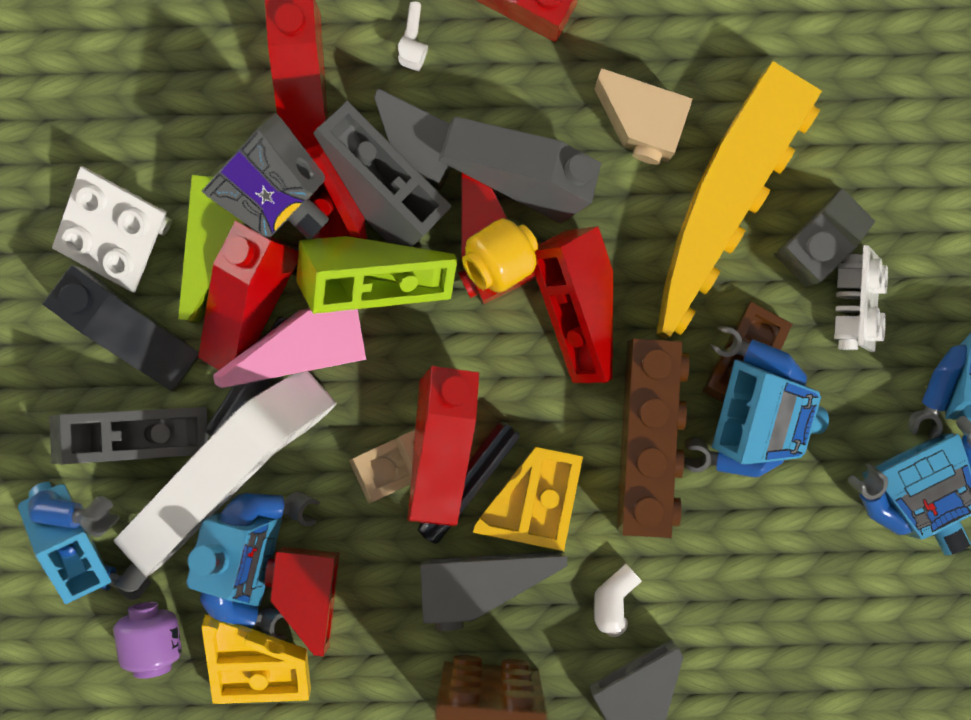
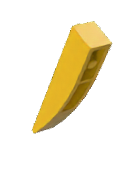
M774 61L762 73L718 144L692 196L676 240L664 285L656 335L662 339L671 337L673 332L681 335L687 328L696 312L689 307L699 291L706 295L721 272V270L714 267L723 251L731 254L737 247L746 231L739 226L748 211L756 214L770 193V189L764 185L771 173L775 171L780 174L795 152V149L789 146L797 131L805 134L820 112V109L815 107L814 104L822 90Z

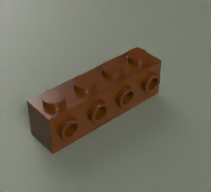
M632 339L627 341L617 531L622 535L672 538V526H680L681 498L674 497L675 478H682L684 451L683 449H677L678 430L685 429L687 404L686 401H679L680 381L687 382L690 362L689 353H682V341Z

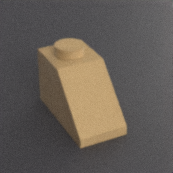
M601 68L594 90L623 147L632 150V156L645 163L658 165L661 160L669 162L675 154L693 98Z

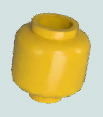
M500 219L467 240L465 247L466 255L462 258L463 266L470 279L480 289L485 290L488 288L494 292H504L534 272L537 263L535 251L538 249V243L531 230L525 225L517 226L510 220Z

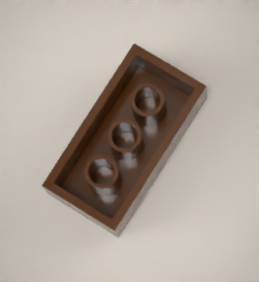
M454 656L453 662L444 661L435 720H547V710L539 669L530 668V662L519 659H504L501 666L482 664V658L476 656Z

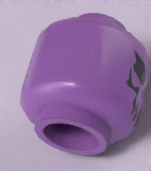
M143 602L130 606L128 608L129 614L119 619L113 628L117 659L120 667L132 672L135 678L143 679L160 676L169 672L172 669V663L177 661L182 653L176 615L172 611L158 609L157 602Z

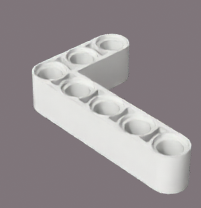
M308 371L292 374L255 396L222 425L115 538V544L143 575L148 577L168 561L200 529L203 520L214 515L273 454L317 424L335 407L337 402Z

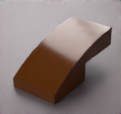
M750 302L734 330L740 334L743 341L751 343L752 339L781 350L793 324ZM730 335L723 350L731 347L733 343L732 335ZM735 354L734 356L724 357L720 355L702 392L724 403L735 360L743 361L744 356Z

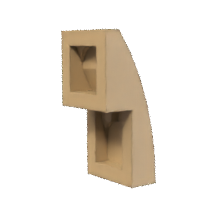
M415 430L349 460L368 504L411 484Z

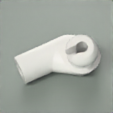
M627 564L623 565L598 587L594 595V621L598 629L610 637H618L626 631L628 620L624 618L623 598L642 582Z

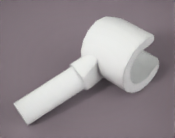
M410 2L407 28L398 45V60L402 66L420 71L427 54L428 45L416 41L421 4Z

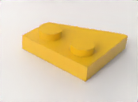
M535 446L476 521L473 533L564 551L583 456Z
M205 615L202 623V633L213 704L309 700L311 683L306 648L242 625L221 622L209 615Z

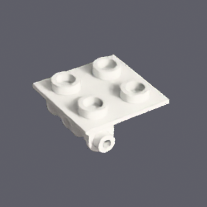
M81 166L52 248L134 293L142 277L157 235L164 236L168 232L172 219L166 217L167 212L164 209L154 206L140 196L134 195L129 190L105 179L102 175Z
M863 245V255L849 254L843 260V263L838 265L837 288L861 289V292H836L837 298L861 299L860 306H836L835 308L836 312L860 313V316H836L834 340H839L838 349L858 350L859 345L870 352H876V341H884L886 319L885 313H880L878 308V294H886L888 266L882 265V259L879 258L869 245Z

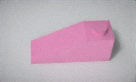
M310 308L298 310L213 375L215 385L224 388L366 360L358 309L313 314Z

